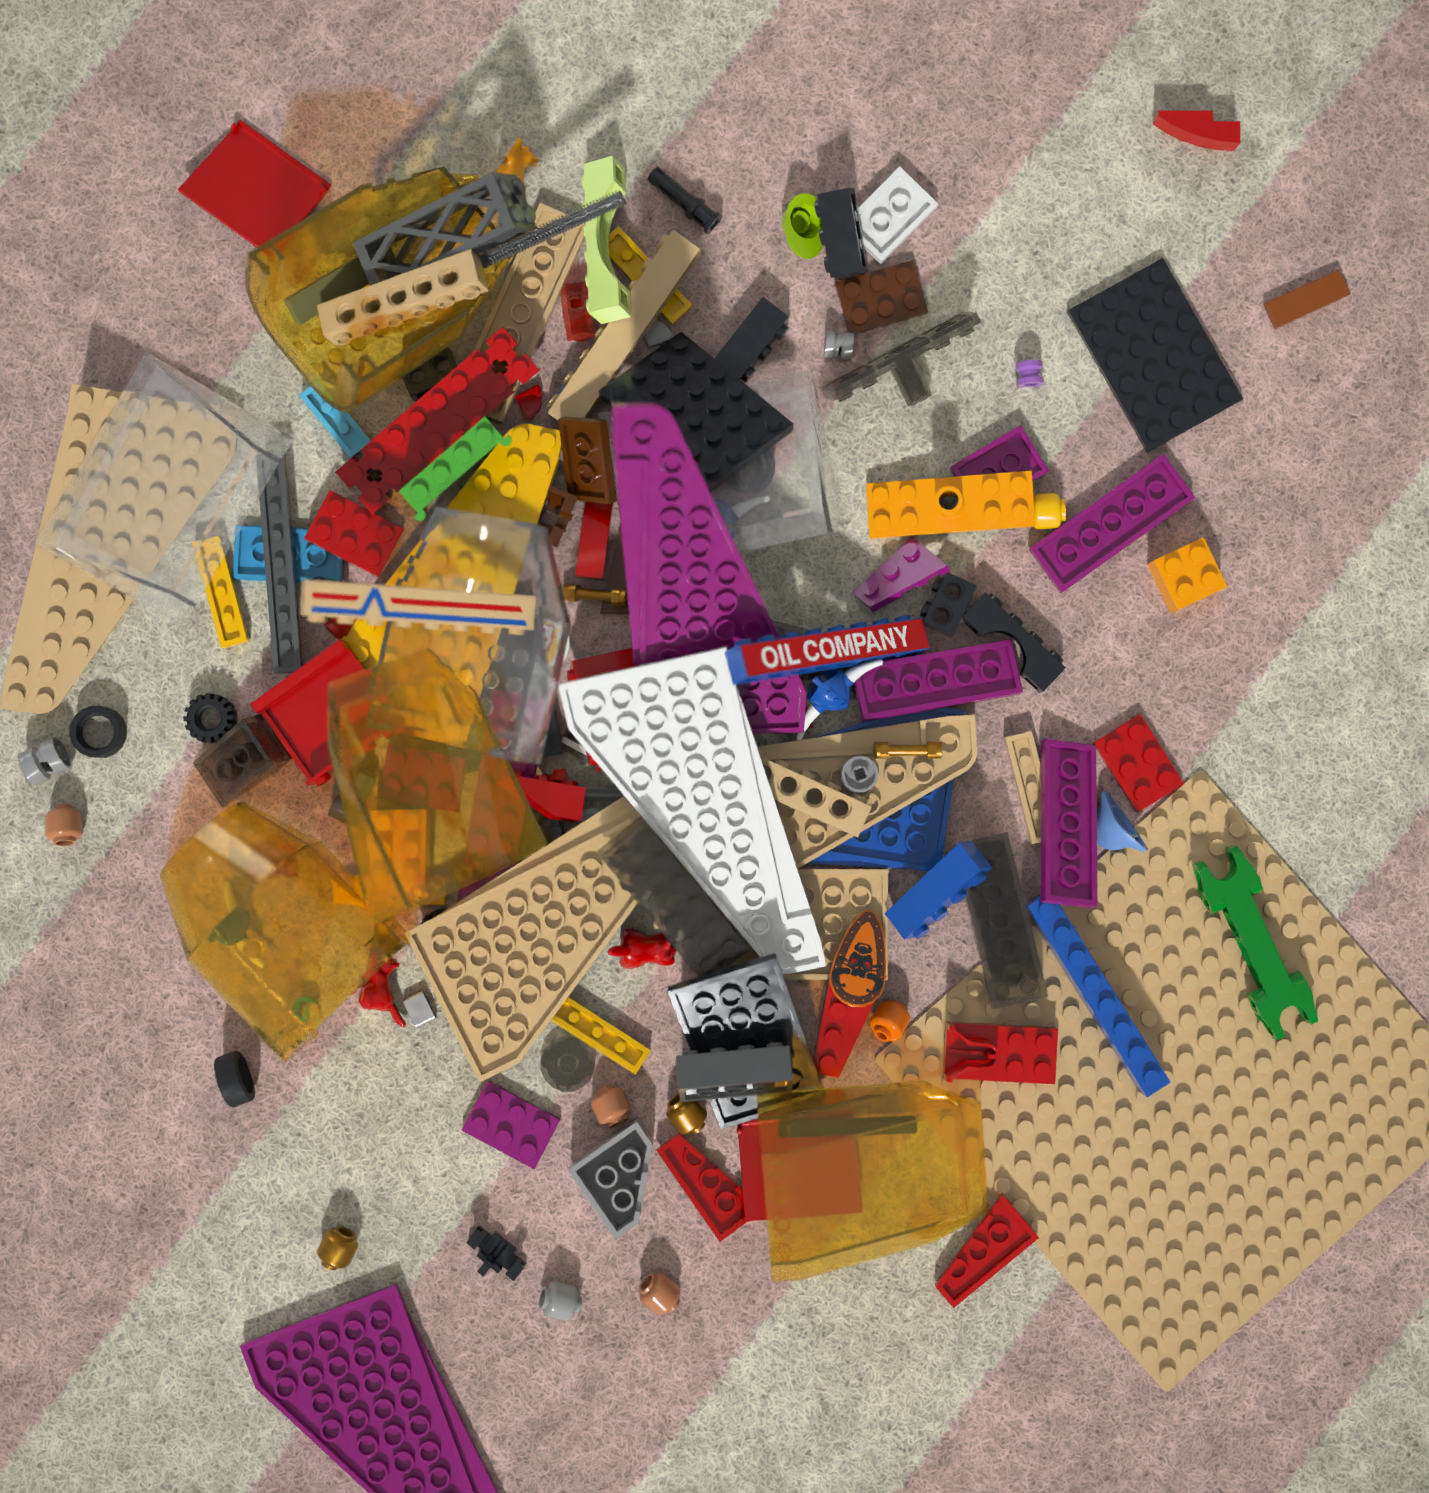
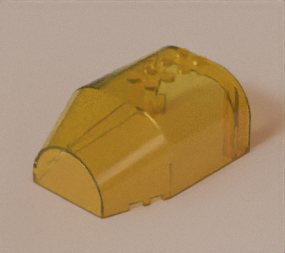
M445 167L413 173L411 178L396 181L395 178L387 179L386 184L372 186L371 183L360 185L252 250L247 255L245 286L250 303L260 323L273 342L316 393L330 406L341 412H351L459 341L514 257L511 255L510 258L502 259L501 262H496V264L483 269L488 291L480 293L478 297L455 302L449 308H439L430 311L424 317H414L405 320L399 326L380 329L371 336L355 338L346 345H334L323 336L319 314L302 325H296L283 299L357 256L353 242L462 188ZM479 206L462 234L473 235L485 215ZM468 207L452 214L442 231L453 232ZM490 221L483 234L496 229V226ZM434 223V224H432V225H430V226H428V227H426V228L433 229L436 223ZM418 236L403 263H413L428 237ZM408 237L390 245L395 258ZM436 239L422 264L438 257L447 241ZM456 242L453 249L463 245L464 243Z
M244 801L227 808L197 831L167 862L160 873V880L187 962L275 1054L286 1063L299 1055L318 1036L315 1031L385 965L396 960L410 946V943L405 935V932H407L405 928L376 898H373L367 892V889L321 841L308 837L297 831L298 829L274 819L275 817Z

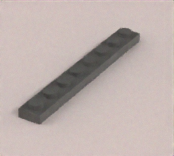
M283 452L256 455L273 672L274 674L294 673L303 666L286 454Z

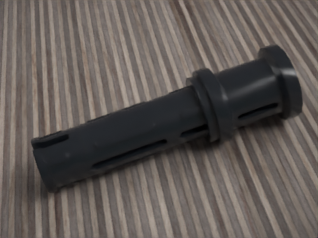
M659 166L651 171L647 181L685 211L686 218L689 220L693 219L704 228V233L710 234L721 221L722 214L711 210L705 205L704 199L695 198Z

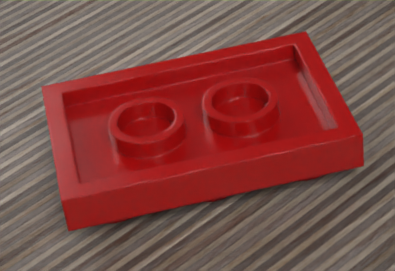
M329 490L304 540L379 578L404 529L375 513L371 514L369 510Z
M1138 714L1093 742V745H1096L1098 753L1136 813L1184 784L1141 714Z

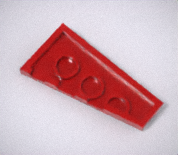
M830 973L813 1059L820 1075L839 1078L874 1002L864 1007H851L842 1003L831 989Z
M677 1133L655 1149L719 1242L746 1223L743 1190L680 1134Z
M1001 1193L935 1283V1287L953 1308L1039 1239L1037 1233L1003 1193Z

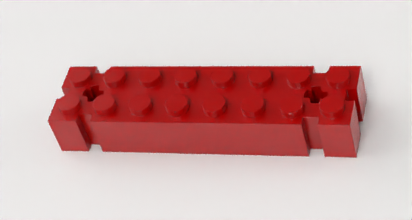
M505 327L500 328L486 341L490 348L484 353L479 348L476 349L360 450L364 455L363 458L359 460L354 456L335 471L349 489L355 485L362 492L358 499L371 514H374L392 498L388 493L392 488L398 493L474 425L515 392L511 385L517 380L523 385L540 371L539 367L527 353L520 357L514 350L518 342ZM498 359L500 362L507 361L508 366L505 368L508 371L505 374L501 371L495 372L493 368L496 367L494 365L495 360ZM371 468L373 470H381V481L378 478L375 480L371 478Z

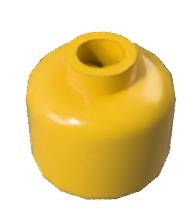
M1057 493L1033 495L1034 528H1058L1061 525V521L1066 520L1065 499H1060Z

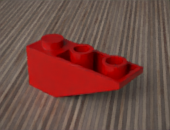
M508 771L507 774L498 777V782L546 818L572 823L582 820L586 787L578 786L577 781L561 780V783L551 782V777L535 775L534 779L526 778L524 773L519 771Z

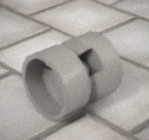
M52 737L40 743L39 749L32 747L18 754L20 768L28 781L33 785H38L50 779L51 773L59 775L72 767L68 753L57 737Z
M855 756L841 766L839 773L840 781L848 791L854 793L866 792L876 784L878 768L868 757Z

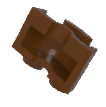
M550 485L533 538L558 547L563 533L567 531L568 522L573 517L571 513L578 501V497ZM546 510L559 516L555 525L541 521Z

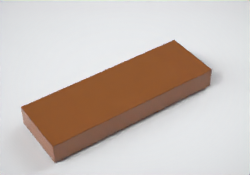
M1337 270L1275 298L1263 306L1274 329H1277L1339 301L1351 293L1340 270Z

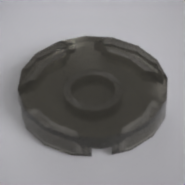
M562 1036L553 1040L545 1048L541 1057V1072L545 1081L552 1088L562 1092H573L583 1088L591 1080L595 1070V1056L591 1047L576 1037Z

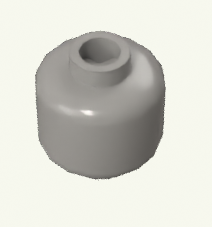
M552 1281L547 1287H543L539 1299V1308L543 1309L546 1317L569 1321L574 1313L580 1312L582 1296H578L576 1286Z

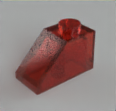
M586 282L565 284L561 290L562 313L567 341H585L588 338L595 337L592 316L588 313L586 307V300L588 299Z

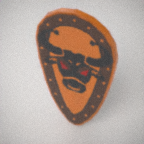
M871 910L864 911L850 925L840 943L830 971V986L834 995L842 1003L851 1007H864L872 1004L880 997L885 986L886 947L884 933L877 915Z

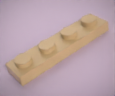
M1029 731L1004 737L1030 844L1041 842V764L1033 733Z

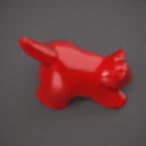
M634 928L625 929L620 934V945L609 948L607 953L611 956L620 957L619 963L625 969L639 968L646 963L672 966L675 962L673 956L677 952L676 945L671 942L675 939V935L672 932H661L646 936Z
M369 953L365 969L368 982L360 988L358 1001L367 1010L389 1011L395 1023L400 1027H405L406 1022L394 1003L389 982L391 972L399 967L400 964L394 962L385 953L379 956L375 953Z

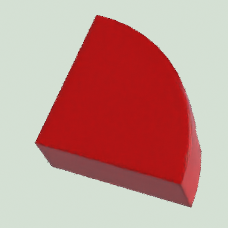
M539 384L515 396L528 422L537 415L536 413L541 408L542 392Z
M564 768L553 770V774H543V776L551 777V782L561 783V780H568V773Z

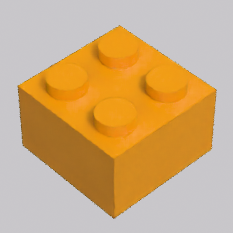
M1204 537L1147 564L1170 613L1227 587Z

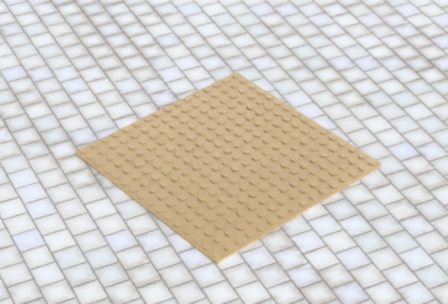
M1202 771L1196 772L1134 827L1149 850L1145 852L1133 848L1108 850L1097 860V907L1085 908L1060 905L1171 1083L1149 1097L1144 1096L1138 1091L1032 919L911 1024L899 1040L892 1041L875 1057V1061L993 1197L997 1200L1001 1193L1006 1196L1039 1236V1239L1034 1242L1035 1245L1164 1391H1170L1429 1159V1025ZM1233 845L1239 847L1248 862L1255 868L1260 879L1263 891L1252 897L1287 973L1291 974L1299 970L1305 977L1314 998L1318 1022L1312 1025L1306 1023L1297 1008L1289 1006L1280 1015L1284 1037L1279 1040L1272 1039L1264 1025L1255 1016L1249 1003L1247 993L1258 989L1222 910L1210 914L1197 890V882L1192 864L1197 861H1203L1208 866L1213 877L1218 880L1223 879L1230 871V862L1226 854V848ZM946 1021L1004 1024L1006 1022L1005 1025L1057 1027L1058 1044L1055 1084L953 1079L952 1082H947L943 1077Z

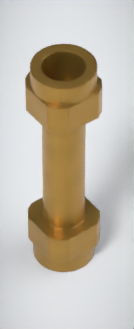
M564 584L562 588L563 600L576 602L579 599L611 602L613 606L628 605L626 589L614 588L612 591L580 588L579 584Z
M874 742V759H888L889 756H926L927 759H941L942 743L926 742V745H889V742Z

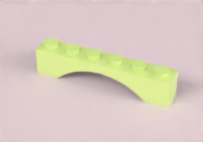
M614 156L583 164L584 176H582V186L584 188L585 200H583L582 206L585 205L587 207L586 203L590 206L589 202L593 204V200L597 203L596 199L600 201V197L603 200L602 196L606 198L605 195L609 197L608 193L612 196V192L616 194L615 190L619 193L618 189L621 190L623 196L626 194L625 168ZM615 208L604 215H598V218L595 217L591 221H586L583 227L586 238L584 256L587 262L585 282L588 287L586 307L588 313L601 324L631 317L630 291L616 276L609 255V232L612 219L617 210Z

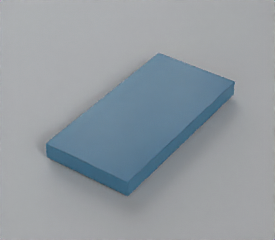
M235 525L233 580L266 581L262 526ZM292 527L296 583H302V579L311 580L318 576L343 582L344 560L304 540L309 528Z

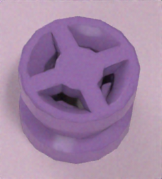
M1027 360L1015 364V370L1019 374V378L1016 381L1017 387H1037L1044 384V378L1041 376L1040 371L1043 368L1041 360Z

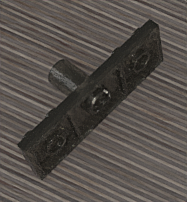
M960 312L819 387L823 397L833 401L838 399V402L844 401L854 395L853 390L859 387L863 389L871 387L878 382L877 377L891 371L907 406L922 402L929 398L932 392L915 357L930 349L935 348V350H939L948 346L951 343L949 339L959 335L961 338L974 332V326L981 323L977 312Z

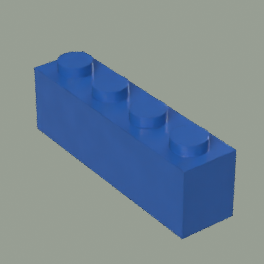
M972 841L960 842L903 895L885 915L904 940L914 937L920 939L929 932L928 926L943 919L948 914L947 909L953 903L961 902L968 895L966 891L971 886L975 887L986 879L985 873L992 866Z

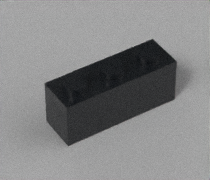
M844 188L817 194L818 201H815V212L817 217L821 218L822 223L819 236L822 246L825 245L827 256L824 257L826 272L830 273L831 278L868 272L855 188Z
M762 297L714 359L741 381L747 383L756 371L753 368L758 360L764 362L771 353L772 348L770 345L776 338L780 341L789 330L787 326L789 316Z

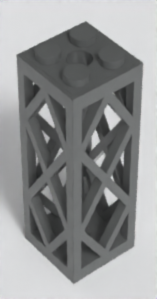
M492 172L353 242L370 286L469 249L477 256V253L481 255L480 252L484 253V250L487 252V249L490 250V247L492 249L493 246L497 248L496 245L499 246V243L503 245L502 242L506 244L505 241L509 243L508 239L512 241L511 238L515 240L514 236L518 238L517 235L521 237V233L524 235V232L527 234V231L530 232V229L532 231L533 228L537 229L535 224L536 215L533 208L526 201L524 196L525 187L522 181L513 174ZM468 207L453 232L442 231L452 214ZM477 207H489L473 235L462 234ZM497 211L501 224L498 228L483 234ZM436 223L433 229L426 228V227H428V226H430V225ZM418 236L428 237L413 263H403ZM408 237L395 258L390 245ZM436 239L447 241L438 257L422 264ZM456 242L464 243L463 245L453 249Z

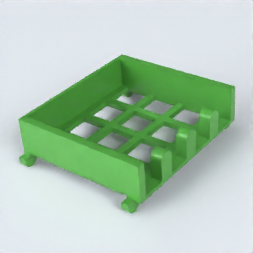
M486 417L481 419L399 491L416 510L417 514L414 518L417 521H423L426 517V512L423 510L424 507L499 442L503 446H509L512 442L511 437L507 435L503 438Z

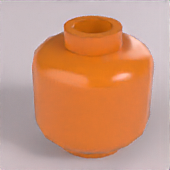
M897 1000L883 1001L875 1009L870 1018L869 1025L877 1039L884 1042L897 1041L903 1036L908 1027L910 1015L906 1006Z

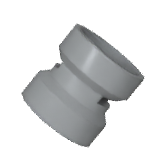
M827 330L824 358L832 359L836 356L841 357L842 360L851 361L854 333L846 332L843 335H839L835 331Z

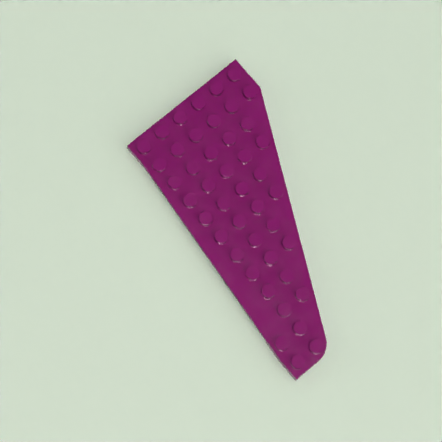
M612 403V438L634 667L726 646L727 650L735 647L734 642L751 638L752 642H758V639L761 637L775 635V639H779L780 636L671 413L663 406L655 403ZM799 675L737 685L752 734L804 732L806 690Z
M398 1283L246 1341L240 1345L255 1388L368 1493H498L412 1320Z

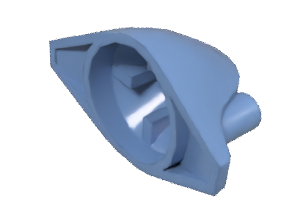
M1103 791L1101 793V805L1097 808V843L1108 850H1120L1123 848H1133L1141 852L1149 850L1107 791Z

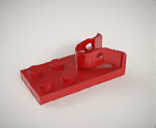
M946 1021L943 1077L947 1082H952L953 1079L1055 1084L1058 1028Z

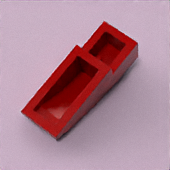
M1158 110L1153 118V125L1163 132L1198 147L1221 151H1235L1241 143L1240 121H1213V110Z
M586 501L577 556L576 578L604 581L613 503L603 504Z

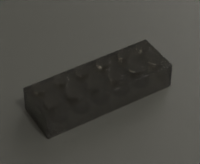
M642 816L597 851L601 859L698 977L729 967L749 950L744 941Z
M1008 832L972 840L992 866L985 873L986 879L975 887L971 886L966 891L968 895L964 898L991 1009L1049 997Z

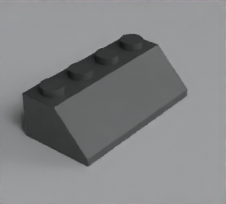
M770 1043L766 1045V1048L757 1049L753 1045H744L738 1047V1050L727 1051L726 1048H714L710 1050V1053L701 1054L697 1050H688L682 1052V1055L676 1056L678 1089L681 1102L792 1092L793 1078L789 1046H783L782 1043Z

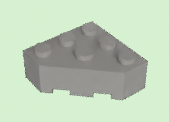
M639 1117L572 1162L568 1168L569 1173L615 1239L639 1224L654 1139Z

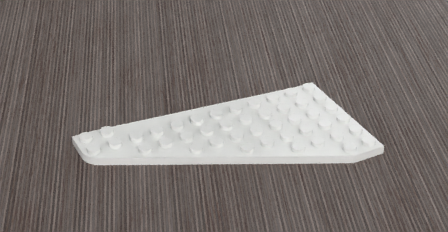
M727 646L559 683L558 686L566 720L571 733L760 957L776 953L783 974H792L826 966L820 937L737 685L732 684L725 656Z

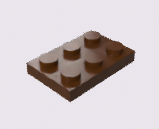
M913 260L837 281L834 284L848 332L854 333V335L928 314V308Z
M566 416L559 418L558 424L568 493L577 496L578 501L603 504L616 502L607 420Z

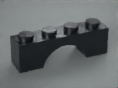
M984 593L962 616L961 621L979 638L990 633H1001L1015 640L1023 655L1020 676L1037 692H1044L1066 668L1062 664L1064 660L1055 651L1051 650L1049 652L1041 645L1043 640L1033 631L1028 633L1021 626L1023 624L1022 620L1012 612L1008 614L1002 608L1003 603L995 595Z

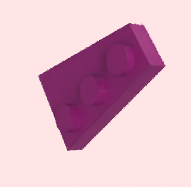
M911 536L853 593L867 608L875 612L901 598L903 593L915 586L920 588L928 583V579L939 573L942 576L950 572L944 562Z

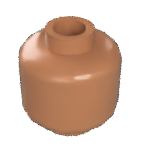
M70 804L55 805L54 809L45 815V835L47 839L53 841V844L56 846L74 845L76 840L80 839L83 835L81 812L73 809Z
M606 1085L595 1091L596 1097L591 1101V1107L600 1125H608L609 1129L629 1119L627 1115L631 1112V1106L622 1088H611L610 1085Z
M662 1272L650 1273L639 1286L640 1301L657 1315L673 1312L680 1303L679 1285Z

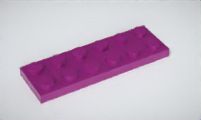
M1163 453L1032 546L1029 551L1061 594L1195 499V496Z
M1011 639L883 661L882 665L867 671L854 682L862 722L1023 693Z
M1052 739L1041 741L1042 903L1095 908L1098 906L1096 745Z

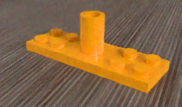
M1032 471L866 483L870 539L1035 527ZM953 496L959 500L955 508L951 510H946L941 505L942 500L946 497Z

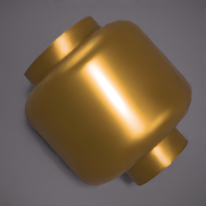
M679 1093L670 1099L667 1104L666 1117L681 1134H696L705 1126L704 1121L707 1117V1109L700 1101L681 1102Z
M337 1226L326 1231L317 1249L318 1257L322 1260L321 1263L325 1268L336 1270L337 1268H345L350 1265L359 1245L355 1238L356 1234L352 1230L343 1226Z

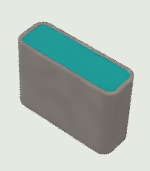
M424 990L402 1000L415 1028L437 1018Z

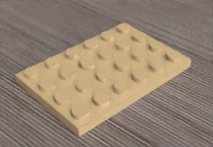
M797 869L820 937L826 966L792 974H783L786 980H828L831 964H833L834 957L848 928L864 911L871 910L877 915L884 933L886 947L885 980H888V917L885 915L888 911V869ZM723 913L722 969L760 958Z

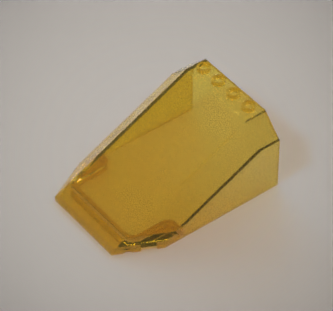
M429 648L329 683L328 748L363 898L376 925L390 921L481 881L548 846L477 692L470 685L465 686L454 676L453 673L455 671L448 665L443 664L439 657Z
M923 1080L756 1095L772 1282L803 1280L931 1244L988 1212L980 1102L961 1097L949 1090L940 1089Z

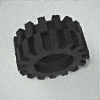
M205 693V695L200 694L196 696V700L192 699L189 702L191 704L190 707L185 708L187 716H183V721L187 722L185 728L191 732L190 735L193 738L206 743H219L222 740L228 739L229 734H233L235 731L233 729L234 725H237V720H235L237 711H234V705L227 698L217 694ZM208 708L217 709L221 715V721L214 729L205 728L201 722L202 713Z

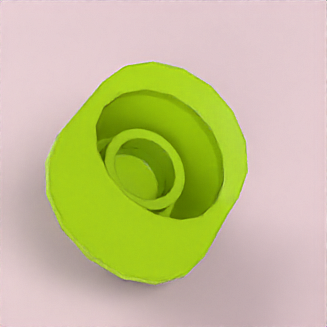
M800 193L794 196L783 213L781 220L790 249L803 259H812L818 256L822 250L819 236L822 223L821 218H818L815 212V201H818V199L809 193Z

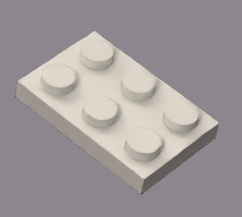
M900 166L858 208L864 249L880 264L938 207V203Z

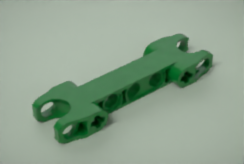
M1233 845L1226 848V854L1230 862V871L1223 879L1218 880L1213 877L1208 866L1203 861H1197L1192 864L1197 882V890L1210 914L1222 910L1258 989L1247 993L1249 1003L1255 1016L1264 1025L1272 1039L1279 1040L1284 1037L1280 1015L1289 1006H1295L1306 1023L1312 1025L1318 1022L1314 998L1305 977L1299 970L1291 974L1287 973L1252 897L1263 891L1260 879L1255 868L1248 862L1239 847Z

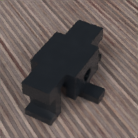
M479 1225L466 1242L474 1250L477 1246L481 1248L477 1257L483 1261V1264L477 1272L483 1277L490 1268L499 1273L502 1267L507 1269L505 1275L512 1281H515L525 1268L526 1262L514 1254L517 1248L496 1231L491 1235Z

